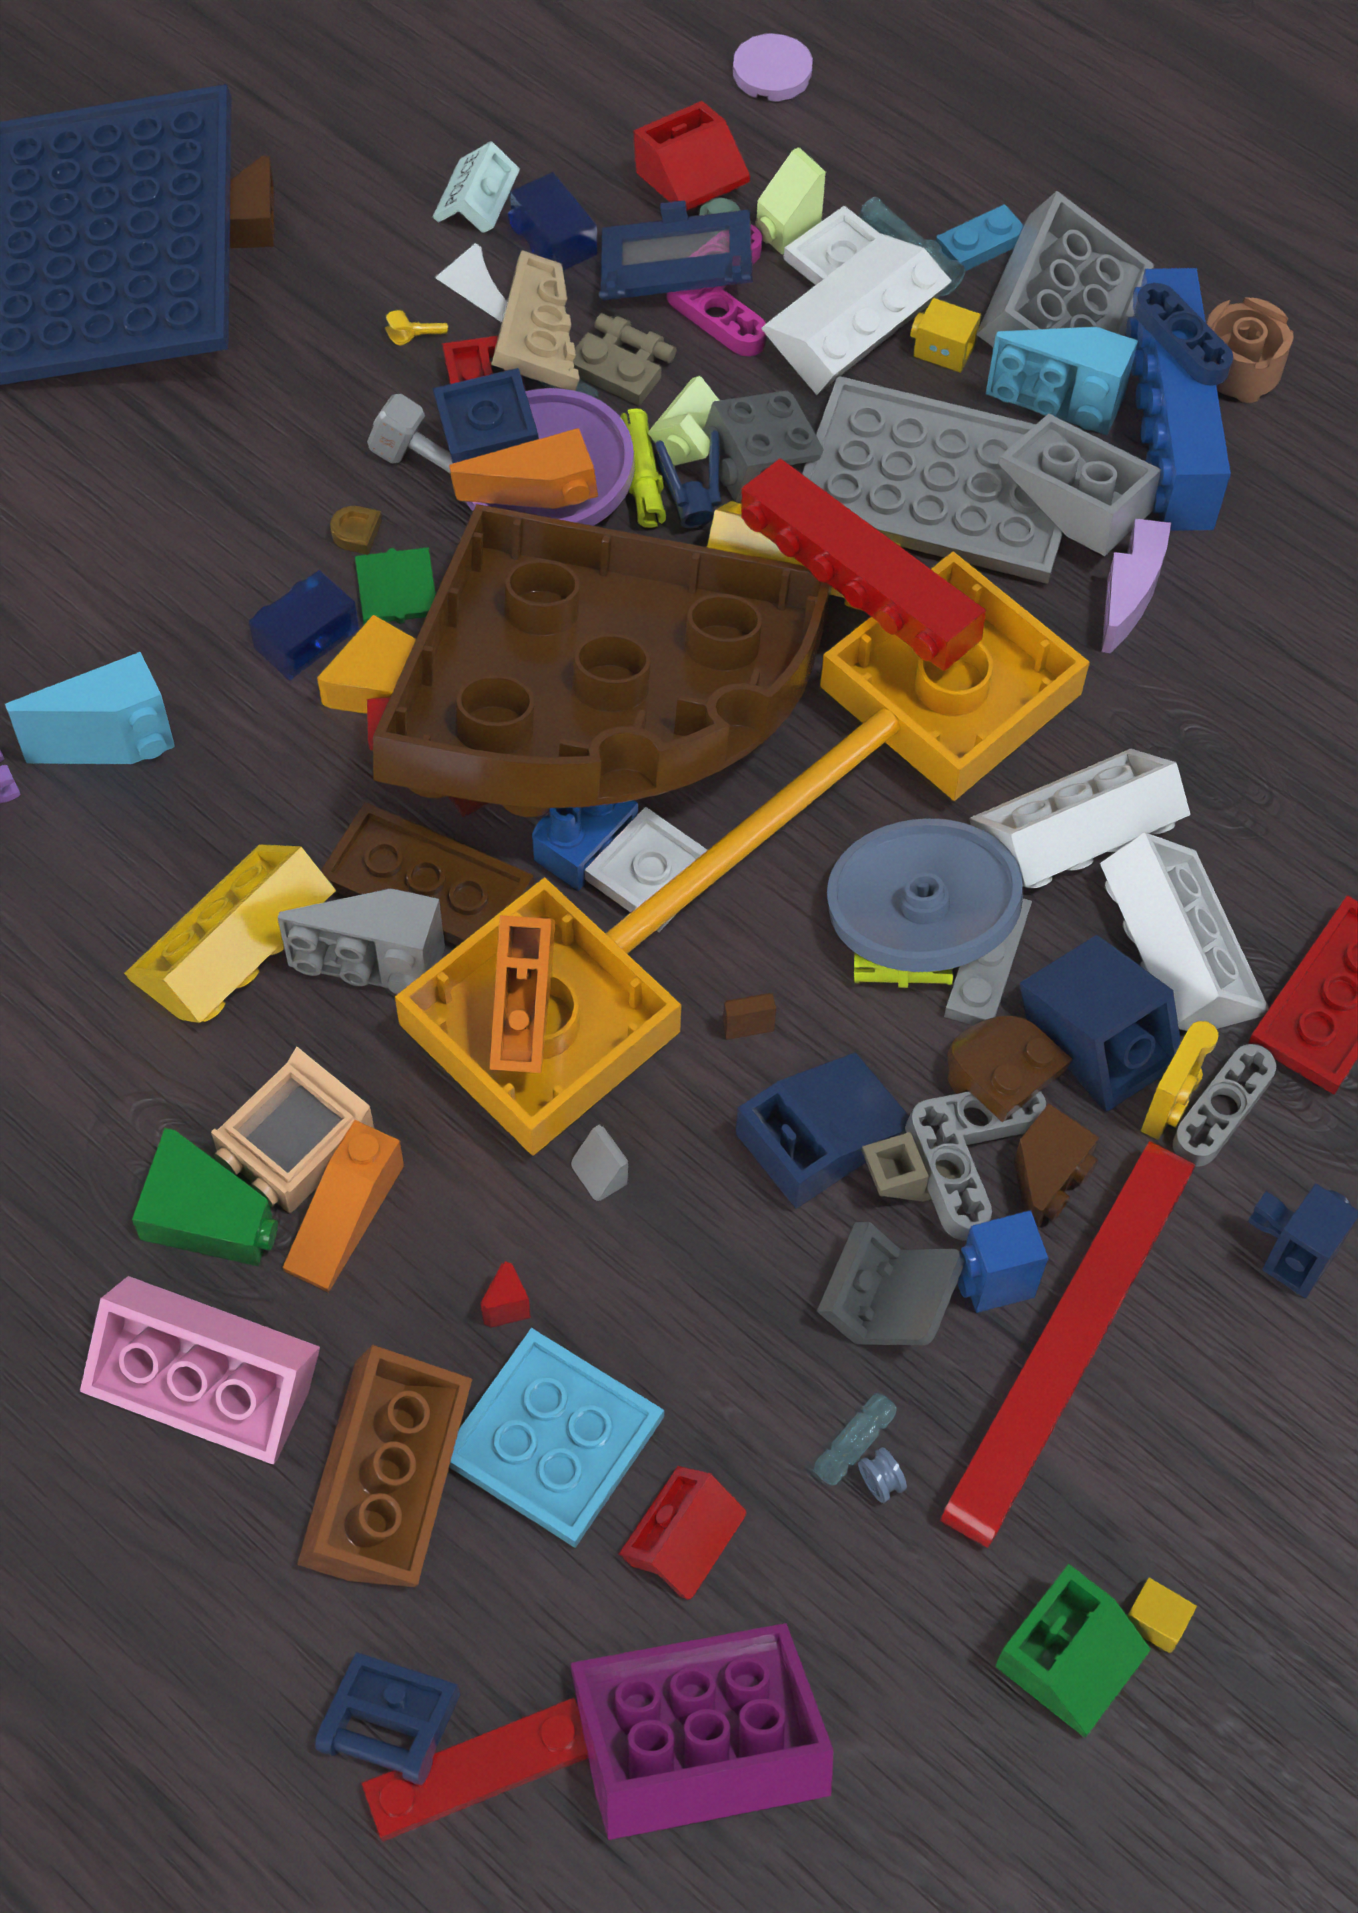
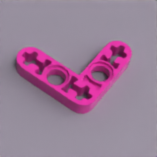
M751 225L753 265L761 256L762 234L756 226ZM725 230L692 257L730 252L729 230ZM725 286L667 293L668 303L674 309L734 353L749 357L761 353L765 348L767 335L762 331V327L766 322L758 314L723 290ZM711 307H721L728 313L722 317H712L706 313V310Z

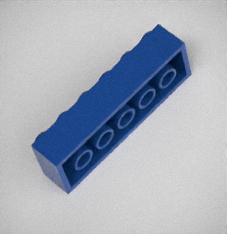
M1197 268L1145 269L1141 287L1134 288L1133 311L1135 310L1140 289L1150 283H1161L1171 287L1206 323ZM1134 314V317L1127 318L1126 337L1138 340L1131 373L1132 376H1138L1139 383L1136 387V407L1138 410L1143 409L1144 417L1141 421V441L1143 444L1148 443L1149 445L1146 462L1161 469L1152 512L1159 513L1160 522L1171 523L1170 531L1214 530L1231 475L1216 385H1204L1197 382L1148 332ZM1184 328L1172 331L1180 339L1187 340L1195 337L1191 331Z

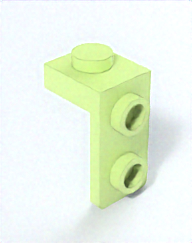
M701 376L693 377L648 431V434L655 443L658 440L664 442L674 466L704 459L709 455L710 439L702 429L705 427L713 401H719V399Z

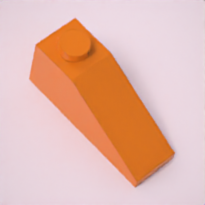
M579 428L449 465L454 493L458 501L557 509L568 505L580 504L585 500L598 497L595 469Z
M500 915L489 1070L542 1073L553 963L554 919Z
M357 1120L353 1121L326 1167L283 1265L284 1272L329 1293L404 1167L400 1140Z

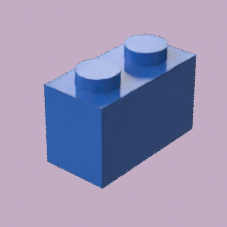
M1031 1210L970 1227L966 1245L961 1248L965 1263L958 1279V1287L964 1298L971 1297L976 1313L1035 1298L1048 1261V1255Z

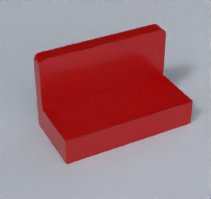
M677 1466L619 1552V1555L631 1567L658 1574L680 1597L692 1599L745 1518L746 1510L712 1474Z

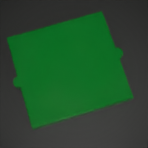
M429 547L401 551L390 548L384 553L355 556L364 625L373 615L385 622L397 621L399 624H403L407 619L427 616L436 596Z

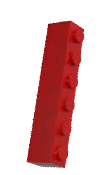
M781 458L742 487L741 519L744 520L745 524L752 531L763 534L775 543L785 556L793 557L808 568L818 581L829 584L841 593L851 606L862 609L878 621L883 630L891 635L898 636L911 646L921 659L931 661L942 671H946L982 640L986 610Z

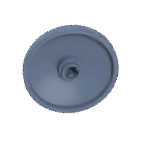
M914 819L897 822L874 830L852 844L840 856L831 871L828 880L827 898L831 923L836 933L856 954L877 965L895 970L932 972L968 964L983 957L1000 945L1012 932L1020 917L1023 903L1021 872L1014 856L1002 842L991 834L958 821Z

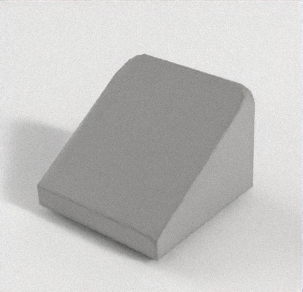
M599 1124L589 1133L571 1162L572 1169L596 1201L606 1198L628 1184V1160L604 1126L601 1127Z

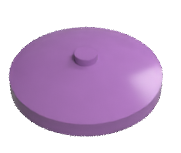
M557 388L526 391L539 439L576 428L580 429L595 469L598 497L585 500L580 504L568 505L557 509L466 501L467 505L472 511H474L476 504L591 526L598 524L620 505L632 484L635 457L632 438L627 426L611 407L590 395Z

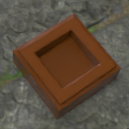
M773 993L726 1000L723 1009V1029L726 1040L773 1032L776 1018V1005Z

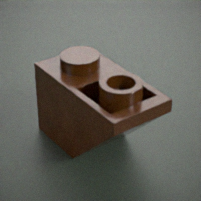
M1051 1104L1045 1107L1022 1136L1014 1158L1024 1212L1031 1210L1037 1228L1040 1227L1046 1218L1053 1222L1058 1218L1070 1199V1196L1066 1194L1067 1190L1074 1181L1081 1185L1084 1184L1099 1159L1093 1156L1099 1137Z

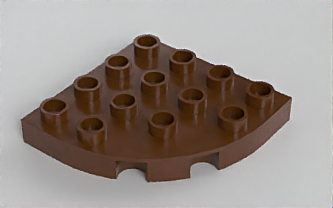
M476 504L373 735L374 781L407 787L414 793L428 798L453 796L500 804L509 812L523 817L541 816L550 812V808L589 807L623 803L659 795L693 784L725 769L751 753L768 739L789 717L804 693L814 666L828 616L832 587L827 583L818 581L810 570L802 565Z

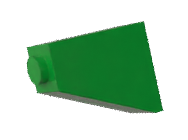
M164 1128L132 1218L140 1240L259 1266L263 1251H270L272 1249L278 1230V1221L273 1219L268 1199L177 1131Z

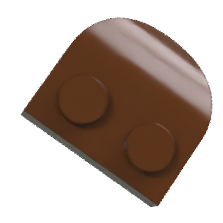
M998 1016L969 1027L954 1039L947 1053L949 1066L948 1082L956 1094L970 1092L1003 1123L1064 1073L1073 1059L1032 1022L1016 1016Z

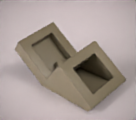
M911 1132L862 1146V1153L880 1196L922 1202L931 1199L927 1189L929 1176ZM936 1142L934 1143L932 1149H934L935 1147H937V1143H936ZM939 1160L935 1163L937 1171L947 1179L961 1177L959 1168L953 1162Z

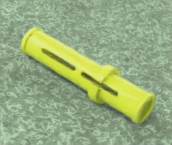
M629 409L630 424L625 413H622L620 416L631 435L635 457L634 477L629 492L635 497L638 523L647 528L657 527L655 513H657L658 521L661 524L666 519V512L661 497L664 485L663 478L656 470L652 443L648 434L647 414L641 409Z

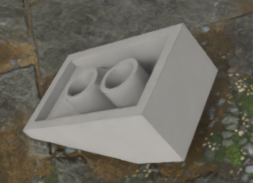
M1047 414L999 456L998 462L1067 537L1104 556L1132 531L1135 519L1144 520L1153 511L1161 469L1051 414Z

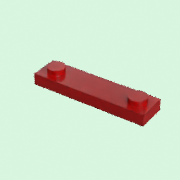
M571 1698L435 1753L429 1775L422 1785L404 1780L403 1773L395 1770L363 1782L362 1786L381 1841L384 1842L587 1759L588 1753L575 1698Z

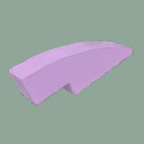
M1135 519L1128 544V553L1114 552L1107 579L1102 652L1111 653L1129 635L1148 606L1164 561L1171 523Z

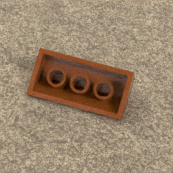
M372 1345L355 1361L297 1565L347 1581L416 1587L418 1585L472 1378Z

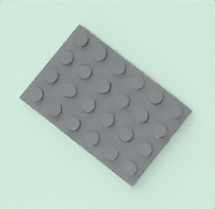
M837 376L816 434L823 447V453L819 460L806 462L802 473L805 477L893 542L901 544V547L944 558L954 551L972 565L1047 584L1049 582L1063 532L998 464L999 456L1036 424Z

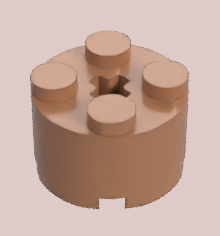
M1244 298L1243 303L1229 305L1231 301L1229 300L1222 302L1214 308L1207 321V325L1233 352V362L1229 376L1223 383L1216 385L1218 392L1236 397L1241 402L1254 403L1260 399L1261 395L1274 389L1281 380L1293 342V329L1290 332L1286 324L1288 318L1285 313L1270 302L1258 298Z

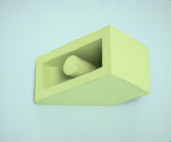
M799 147L790 153L757 202L756 227L761 231L762 240L770 243L781 255L784 254V248L822 221L826 172Z

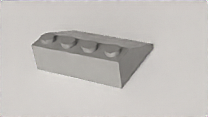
M1056 191L1028 216L976 335L992 347H994L995 336L998 331L1099 327L1125 336L1127 318L1134 315V288L1141 287L1145 269H1152L1154 264Z

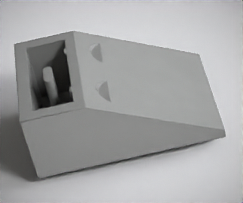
M386 889L281 911L278 915V923L288 966L294 967L297 971L306 975L316 976L322 973L340 977L345 982L356 986L372 984L385 987L395 994L400 993L439 962L445 949L439 899L401 890Z

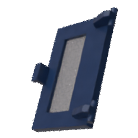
M686 200L661 203L662 220L602 228L601 291H599L600 299L602 300L753 282L750 209L688 217Z

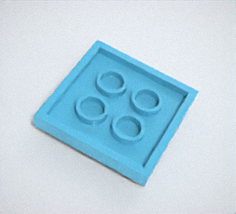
M531 1328L460 1427L449 1467L576 1548L663 1420L664 1410Z

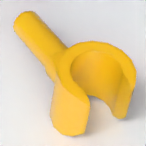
M400 310L392 311L386 316L390 326L385 327V330L390 339L397 345L407 344L414 335L448 333L447 323H410L406 314Z

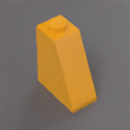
M373 615L317 677L322 704L331 709L367 714V699L391 697L416 639Z

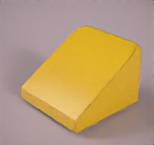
M1149 1577L1127 1617L1143 1638L1171 1654L1181 1639L1197 1605Z

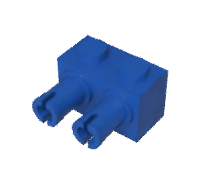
M632 800L623 803L589 807L550 808V816L546 815L543 817L532 833L534 861L579 891L587 883L585 880V869L638 815V803Z

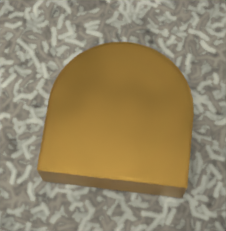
M347 506L338 510L330 522L332 538L335 544L344 550L365 555L369 554L382 522L381 511L360 506Z

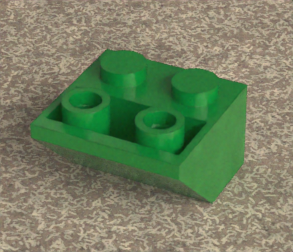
M1068 1564L1003 1648L995 1667L1086 1738L1148 1655L1151 1648L1116 1600Z

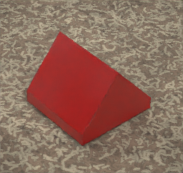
M507 1261L501 1264L481 1301L484 1325L490 1328L531 1318L527 1293L513 1264Z

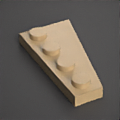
M521 250L491 365L503 368L506 371L519 368L521 375L562 389L575 391L579 382L578 369H574L573 364L576 354L574 343L570 342L569 337L571 321L570 315L566 314L565 311L567 295L562 264Z

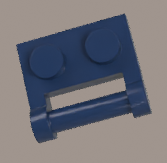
M356 1652L319 1728L315 1744L316 1750L331 1756L341 1752L403 1773L404 1780L422 1785L429 1775L433 1755L461 1695L458 1685ZM351 1717H355L413 1736L415 1740L410 1750L347 1730L346 1727Z

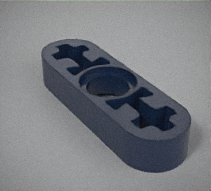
M1150 283L1143 286L1138 293L1134 310L1136 319L1197 382L1211 386L1223 383L1229 376L1233 362L1231 348L1171 287L1161 283ZM1184 328L1191 331L1195 337L1187 340L1180 339L1172 331Z

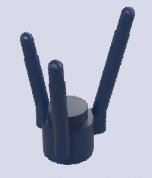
M713 430L710 434L709 489L704 488L702 483L698 481H691L681 485L664 442L658 440L655 444L658 451L655 454V459L675 502L681 526L697 528L710 523L714 517L713 507L722 504L718 489L719 432Z

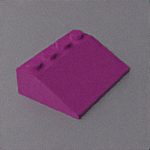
M787 1623L571 1663V1673L595 1793L608 1840L831 1796L833 1747Z

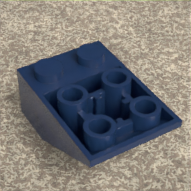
M855 1052L779 1080L737 1108L736 1135L797 1209L866 1163L862 1153V1146L905 1134V1126L909 1115Z

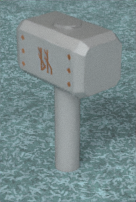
M402 394L391 395L373 423V429L367 440L369 449L389 463L400 462L410 448L449 473V465L453 464L449 451L418 433L425 417L422 407Z

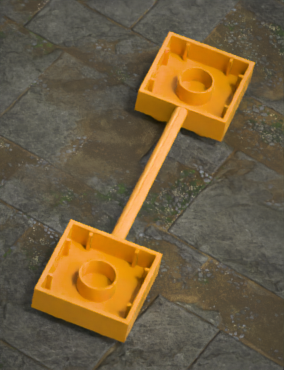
M954 551L951 552L931 570L986 610L982 640L946 671H942L931 661L921 659L911 646L898 636L887 633L879 625L878 621L870 617L823 654L820 687L863 723L606 933L544 877L395 996L399 1025L534 1156L680 1033L681 1004L628 955L630 951L883 743H887L955 801L1082 694L1090 662ZM500 915L555 920L552 975L542 1073L489 1070Z

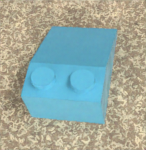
M141 652L5 704L26 763L133 764L144 759L156 758L164 751L175 747L162 695Z

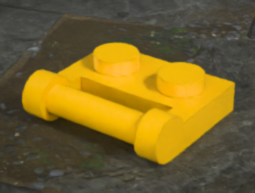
M1197 1021L1189 1027L1156 1089L1141 1132L1159 1140L1167 1124L1175 1128L1179 1124L1188 1106L1192 1092L1199 1087L1202 1080L1201 1066L1205 1056L1215 1048L1218 1040V1031L1211 1023Z

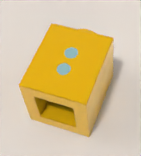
M933 298L925 314L918 312L913 322L910 333L911 337L916 338L913 357L961 373L976 345V334L979 329L981 314Z

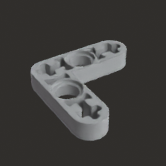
M1041 1091L1003 1123L970 1092L924 1100L918 1103L912 1110L907 1120L905 1131L906 1133L911 1132L928 1173L927 1189L945 1231L953 1238L967 1241L970 1227L990 1221L992 1215L990 1201L967 1145L1026 1133L1047 1106ZM968 1107L980 1109L987 1116L988 1124L976 1126L970 1123L964 1116L963 1110ZM1028 1107L1030 1111L1025 1115L1022 1108ZM923 1119H927L930 1125H938L940 1127L936 1135L931 1126L921 1125ZM936 1142V1143H937V1147H935L934 1149H932L934 1143ZM939 1160L953 1162L959 1168L961 1177L957 1179L943 1177L937 1171L935 1163ZM965 1190L964 1193H963V1195H962L961 1198H960L959 1193H960L961 1191ZM961 1205L965 1213L975 1214L972 1222H970L966 1215L958 1216L956 1213Z

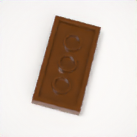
M364 802L320 870L334 887L335 892L346 897L386 889H396L438 898L444 940L457 946L534 886L533 874L367 802Z

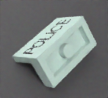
M490 141L459 160L433 218L439 223L460 211L482 233L492 229L520 169Z

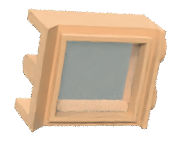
M296 1046L289 1061L218 1130L214 1128L211 1131L217 1150L214 1157L218 1163L234 1175L240 1172L252 1182L250 1186L268 1199L270 1207L277 1203L291 1214L319 1186L331 1157L353 1121L357 1120L374 1128L371 1109L365 1101Z

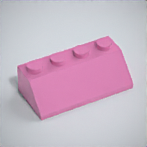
M127 1276L100 1299L80 1392L274 1464L278 1460L309 1393L320 1347Z

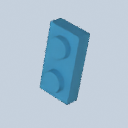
M1004 204L936 236L935 248L953 269L960 274L1013 249L1024 225Z

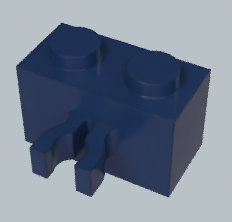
M1315 1183L1296 1212L1289 1210L1278 1198L1265 1191L1255 1205L1254 1212L1248 1219V1222L1256 1228L1278 1238L1262 1270L1306 1299L1339 1252L1358 1219V1210L1352 1207L1348 1199L1342 1194L1333 1190H1326Z

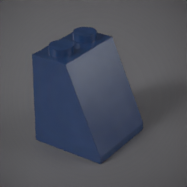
M1098 935L1090 938L1020 982L1026 1019L1036 1025L1073 1059L1068 1069L1106 1112L1162 1077L1181 1044L1173 989Z

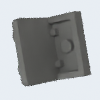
M788 391L713 401L705 427L702 429L709 439L713 430L719 432V479L728 488L735 502H741L742 487L759 475L761 470L768 468L779 458L789 465L817 461L823 453V447L794 395Z
M855 1222L817 1312L854 1344L927 1345L933 1341L940 1327L941 1320L964 1266V1257L957 1249L901 1250L871 1222Z

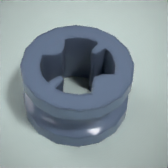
M885 1448L877 1449L875 1451V1458L872 1460L864 1457L858 1461L860 1473L867 1487L879 1502L885 1503L890 1500V1492L894 1490L902 1493L907 1489L906 1480L899 1465Z

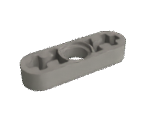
M1255 1044L1241 1046L1233 1053L1179 1124L1173 1138L1175 1154L1195 1163L1196 1166H1204L1217 1156L1271 1083L1276 1071V1062L1273 1055L1266 1048ZM1252 1063L1256 1064L1259 1067V1071L1252 1074L1245 1087L1237 1083L1244 1067H1249ZM1217 1095H1227L1235 1100L1238 1111L1232 1115L1220 1114L1213 1108L1211 1099ZM1206 1122L1212 1128L1207 1135L1205 1143L1199 1144L1197 1148L1189 1144L1190 1138L1197 1136Z

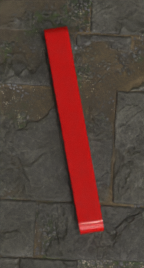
M1152 1141L1148 1142L942 1514L940 1522L984 1547H990L1181 1196L1196 1166L1195 1163Z

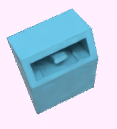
M1099 327L998 331L995 336L986 395L1031 409L1045 416L1051 414L1083 429L1108 435L1125 397L1138 340Z

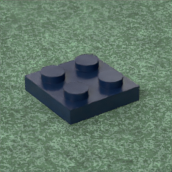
M519 368L433 388L453 464L539 439Z

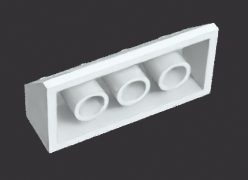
M881 234L762 327V331L814 393L818 395L833 383L837 376L843 375L913 319L918 312H922L927 308L932 299H936L952 281L925 248Z
M1128 749L969 819L972 826L991 834L1009 849L1018 863L1022 876V886L1038 888L1050 883L1053 879L1052 876L1064 870L1085 868L1094 862V857L1105 852H1117L1144 832L1148 834L1167 832L1175 827L1174 822L1191 814L1177 763L1134 749Z
M1144 832L1100 863L1107 878L1105 882L1106 890L1110 897L1118 903L1124 916L1123 928L1127 936L1136 944L1143 959L1141 967L1173 989L1179 1029L1188 1031L1189 1027L1197 1021L1209 1022L1216 1029L1262 1017L1267 1013L1269 1007L1195 850Z

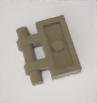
M601 313L595 322V329L606 335L603 339L589 332L584 336L575 348L574 369H578L580 379L640 406L661 379V366L653 362L656 358H659L667 363H671L677 349L665 343L664 337L652 331L646 334L631 327V322L620 316L612 318ZM625 342L639 349V351L633 354L621 348V346Z

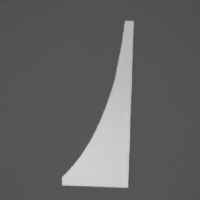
M475 243L435 278L502 322L507 301L492 281L485 266L481 247Z

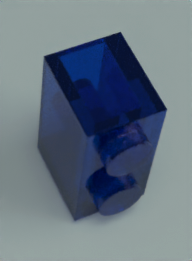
M553 172L510 191L511 211L508 212L510 225L517 235L522 234L530 244L534 255L562 264L563 271L597 255V225Z
M320 570L306 580L297 582L287 594L273 604L261 608L249 620L254 648L289 681L359 630L355 602Z

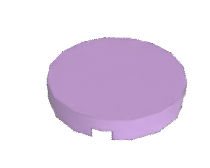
M782 34L754 36L742 43L735 52L733 77L737 86L749 96L757 98V94L767 96V101L776 102L787 100L805 91L809 85L813 59L808 48L794 38Z

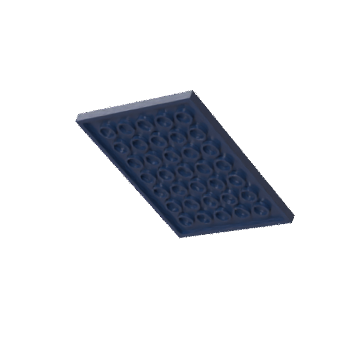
M227 84L0 122V385L228 349L232 96Z

